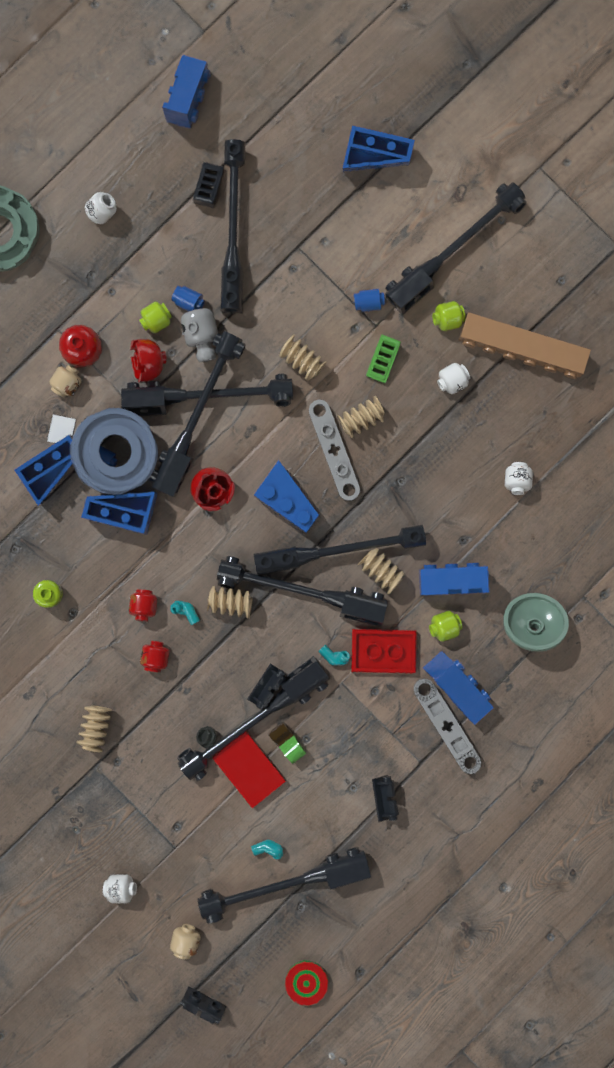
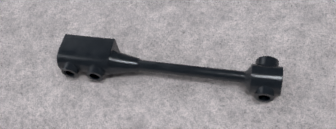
M230 139L224 142V164L230 167L229 239L224 264L221 268L220 310L221 313L242 314L243 268L241 267L237 247L238 175L239 168L245 165L246 143L238 139Z
M505 183L501 184L496 190L498 194L495 197L496 205L438 256L416 266L414 269L408 266L401 273L403 278L398 283L392 280L387 284L385 296L402 316L434 288L431 278L443 265V262L501 211L507 213L512 211L514 214H517L527 204L526 197L518 185L515 183H511L508 186Z
M223 331L222 335L217 333L212 344L216 346L217 362L185 430L182 431L168 451L163 450L158 461L162 464L159 470H153L149 481L153 482L151 485L153 488L176 497L193 461V458L187 456L193 436L192 433L226 361L234 360L235 358L240 359L246 344L242 342L241 338L226 331Z
M277 374L275 379L270 380L267 386L213 389L209 398L268 395L274 401V405L286 407L293 400L292 379H288L286 374ZM150 381L148 387H140L139 383L130 382L127 384V388L121 389V408L131 411L138 416L167 415V405L187 401V399H199L203 390L186 391L161 386V383L158 381Z
M423 525L401 528L397 536L321 549L295 546L254 553V561L257 575L299 568V566L320 559V557L395 544H401L404 549L426 546V536Z
M227 556L226 560L221 559L216 579L218 580L217 585L228 589H234L235 585L245 580L322 599V601L341 608L340 617L379 627L383 624L388 600H384V594L372 592L371 596L364 595V590L358 587H351L350 591H321L245 572L243 564H239V559L233 556Z
M311 657L284 677L286 679L281 683L283 689L268 703L267 708L265 707L203 753L197 750L193 751L191 748L180 753L177 760L184 775L189 780L193 778L196 781L201 780L207 774L205 769L208 768V759L272 712L297 702L303 705L311 699L310 693L317 689L318 692L326 689L329 685L327 680L330 678L315 657Z
M354 847L346 850L347 855L339 857L338 853L327 855L325 857L326 861L322 862L321 865L303 873V875L228 897H223L219 892L214 893L213 889L201 892L202 897L198 898L201 917L203 920L206 919L207 924L215 923L223 919L222 914L225 913L226 907L305 883L328 882L329 889L331 890L372 878L364 850L359 851V847Z

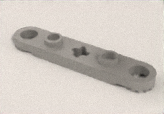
M316 400L309 407V415L338 493L344 500H354L359 495L360 487L327 402ZM317 405L323 406L326 410L325 414L321 417L313 413V409ZM331 445L340 448L337 456H334L333 453H328ZM351 484L354 486L355 493L352 496H346L343 493L345 485Z
M425 678L419 679L413 688L415 696L460 768L467 774L476 773L481 767L480 757L433 682ZM423 683H427L430 686V693L425 696L421 695L418 691L419 686ZM445 720L448 723L451 721L453 723L451 725L452 730L449 732L446 729L442 730ZM468 757H474L476 760V765L471 769L466 768L464 765V761Z

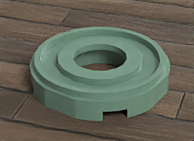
M0 186V216L9 219L14 230L9 242L0 246V272L20 266L30 257L39 238V221L35 210L22 194Z

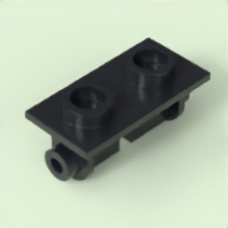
M270 663L247 700L261 710L265 707L267 708L268 703L274 696L273 692L277 691L283 680L285 681L286 673Z
M388 775L372 779L378 822L388 819L389 821L398 820L397 801L391 800V797L396 796L394 780Z
M189 986L179 1004L183 1006L182 1009L194 1015L197 1014L198 1010L202 1011L200 1018L210 1022L212 1025L214 1023L219 1024L227 1007Z

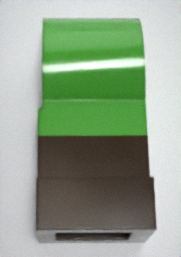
M284 721L268 733V736L276 743L292 764L307 754Z

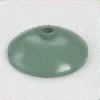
M528 593L516 597L507 606L503 617L504 629L511 641L523 649L535 652L547 651L558 646L564 640L569 627L568 616L562 605L552 597L540 593Z

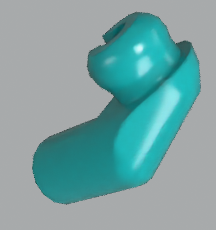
M179 600L171 604V612L173 614L185 615L190 625L200 621L191 603Z
M326 644L318 651L332 666L345 665L350 660L349 652H332Z
M269 839L251 846L254 856L266 852L278 860L284 854L282 846Z

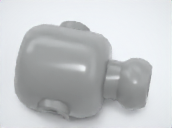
M202 308L184 313L181 317V326L186 345L197 348L196 358L199 362L214 360L216 352L212 348L211 343H213L218 329L213 312L208 308Z

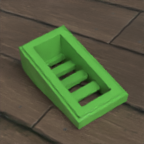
M381 335L366 377L384 384L386 383L400 347V341ZM384 343L395 348L394 350H390L388 348L383 347L382 344ZM381 351L383 353L391 355V358L389 359L384 356L379 355V352ZM376 360H379L387 363L388 366L385 367L375 362ZM373 367L384 371L385 374L381 375L373 372Z

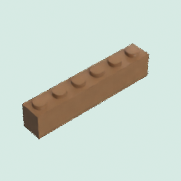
M469 312L465 317L459 341H462L464 346L471 348L478 346L483 348L484 352L490 354L498 352L504 354L503 357L509 360L521 359L524 360L523 363L526 365L536 366L537 364L543 366L544 370L556 373L557 370L563 372L564 376L572 379L581 377L584 374L591 351L584 347Z

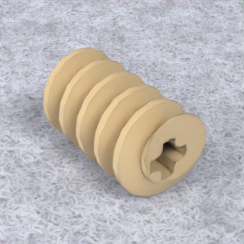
M294 334L282 347L279 357L284 358L287 356V364L294 361L292 368L297 369L300 367L299 374L302 375L307 372L305 379L310 380L323 369L327 362L319 364L321 356L312 358L315 351L312 350L307 353L308 345L301 348L302 340L299 339L294 342Z
M376 396L373 397L374 404L370 400H366V407L361 403L358 405L359 411L352 407L350 409L351 415L346 411L343 412V419L337 415L345 433L353 438V430L361 434V426L369 430V422L376 426L375 419L384 422L383 415L385 413Z
M375 548L369 551L357 566L364 563L362 571L370 569L368 576L377 575L375 583L383 581L381 588L389 587L387 594H390L402 581L404 572L396 573L398 566L389 567L391 560L388 559L383 562L385 554L377 556L379 549Z
M212 586L209 593L207 611L211 607L212 612L216 613L218 608H220L221 614L224 615L228 609L229 615L233 616L237 610L238 617H241L245 612L246 617L250 618L253 597H250L249 591H246L245 595L242 596L241 590L238 589L236 594L233 595L232 588H229L227 594H225L223 587L220 588L219 592H216L215 586Z
M95 705L84 707L90 713L82 716L88 722L80 725L86 731L79 732V735L84 737V740H78L77 743L85 750L103 752L98 746L104 745L105 741L100 737L107 735L102 729L109 726L103 720L110 719L111 716L105 712L112 711V709Z

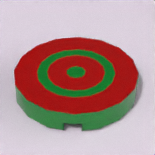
M310 960L296 962L289 968L285 979V988L288 996L294 1002L309 1006L318 1003L324 997L328 988V978L320 964Z

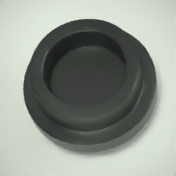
M210 726L199 729L196 735L197 742L204 748H210L216 740L215 729Z

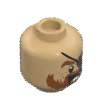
M70 365L66 368L58 367L49 381L52 386L51 390L63 398L73 396L81 383V378L77 375L79 371Z
M183 924L182 927H177L173 931L170 949L174 955L180 959H190L191 956H194L198 952L201 939L200 933L190 924Z

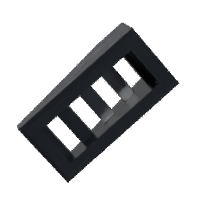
M203 162L193 196L194 204L210 208L215 207L224 167ZM209 169L217 171L218 173L217 175H213L206 173V170ZM204 178L215 179V183L205 181ZM202 186H211L213 190L202 188ZM201 192L211 194V197L201 196L200 194Z

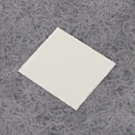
M53 415L47 441L57 443L66 436L73 435L76 419Z

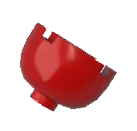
M73 325L62 333L59 340V351L62 358L69 365L76 368L91 366L101 355V340L92 328L85 325Z
M132 340L130 350H134V356L131 357V363L135 378L139 379V383L154 380L161 374L163 364H166L165 352L161 351L159 345L152 340Z
M207 467L194 475L191 481L190 492L194 501L202 509L217 511L221 509L220 506L231 501L235 485L231 477L222 469Z

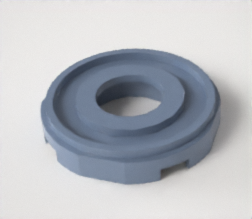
M108 408L88 416L77 427L70 445V458L79 479L89 488L107 495H120L143 485L153 473L158 457L157 444L149 425L137 414L120 408ZM109 435L122 436L127 439L131 446V457L121 467L108 466L100 458V444Z

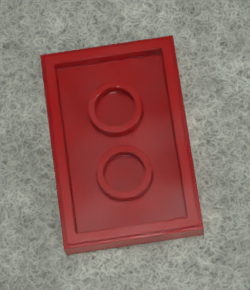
M352 629L351 672L416 673V630Z
M247 731L212 757L251 808H254L286 782Z

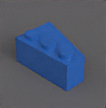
M182 55L174 75L173 87L170 86L168 91L171 94L169 102H164L162 106L166 122L190 129L192 122L196 123L199 112L196 110L198 102L202 103L204 97L203 85L204 82L208 83L210 77V70H208L206 61Z
M352 126L343 164V172L409 165L415 140Z
M71 434L14 469L38 506L73 465L70 458V445L73 438Z
M278 460L255 492L254 497L307 533L319 517V514Z
M156 492L87 496L81 518L147 535L158 494Z
M466 563V567L458 568V564H445V568L437 569V565H424V569L419 570L420 595L489 592L488 566L479 567V563Z
M441 651L423 667L474 725L494 708L489 703L491 700L490 696L483 689L479 691L476 688L478 685L477 681L471 675L466 676L463 673L465 668L458 660L452 661Z

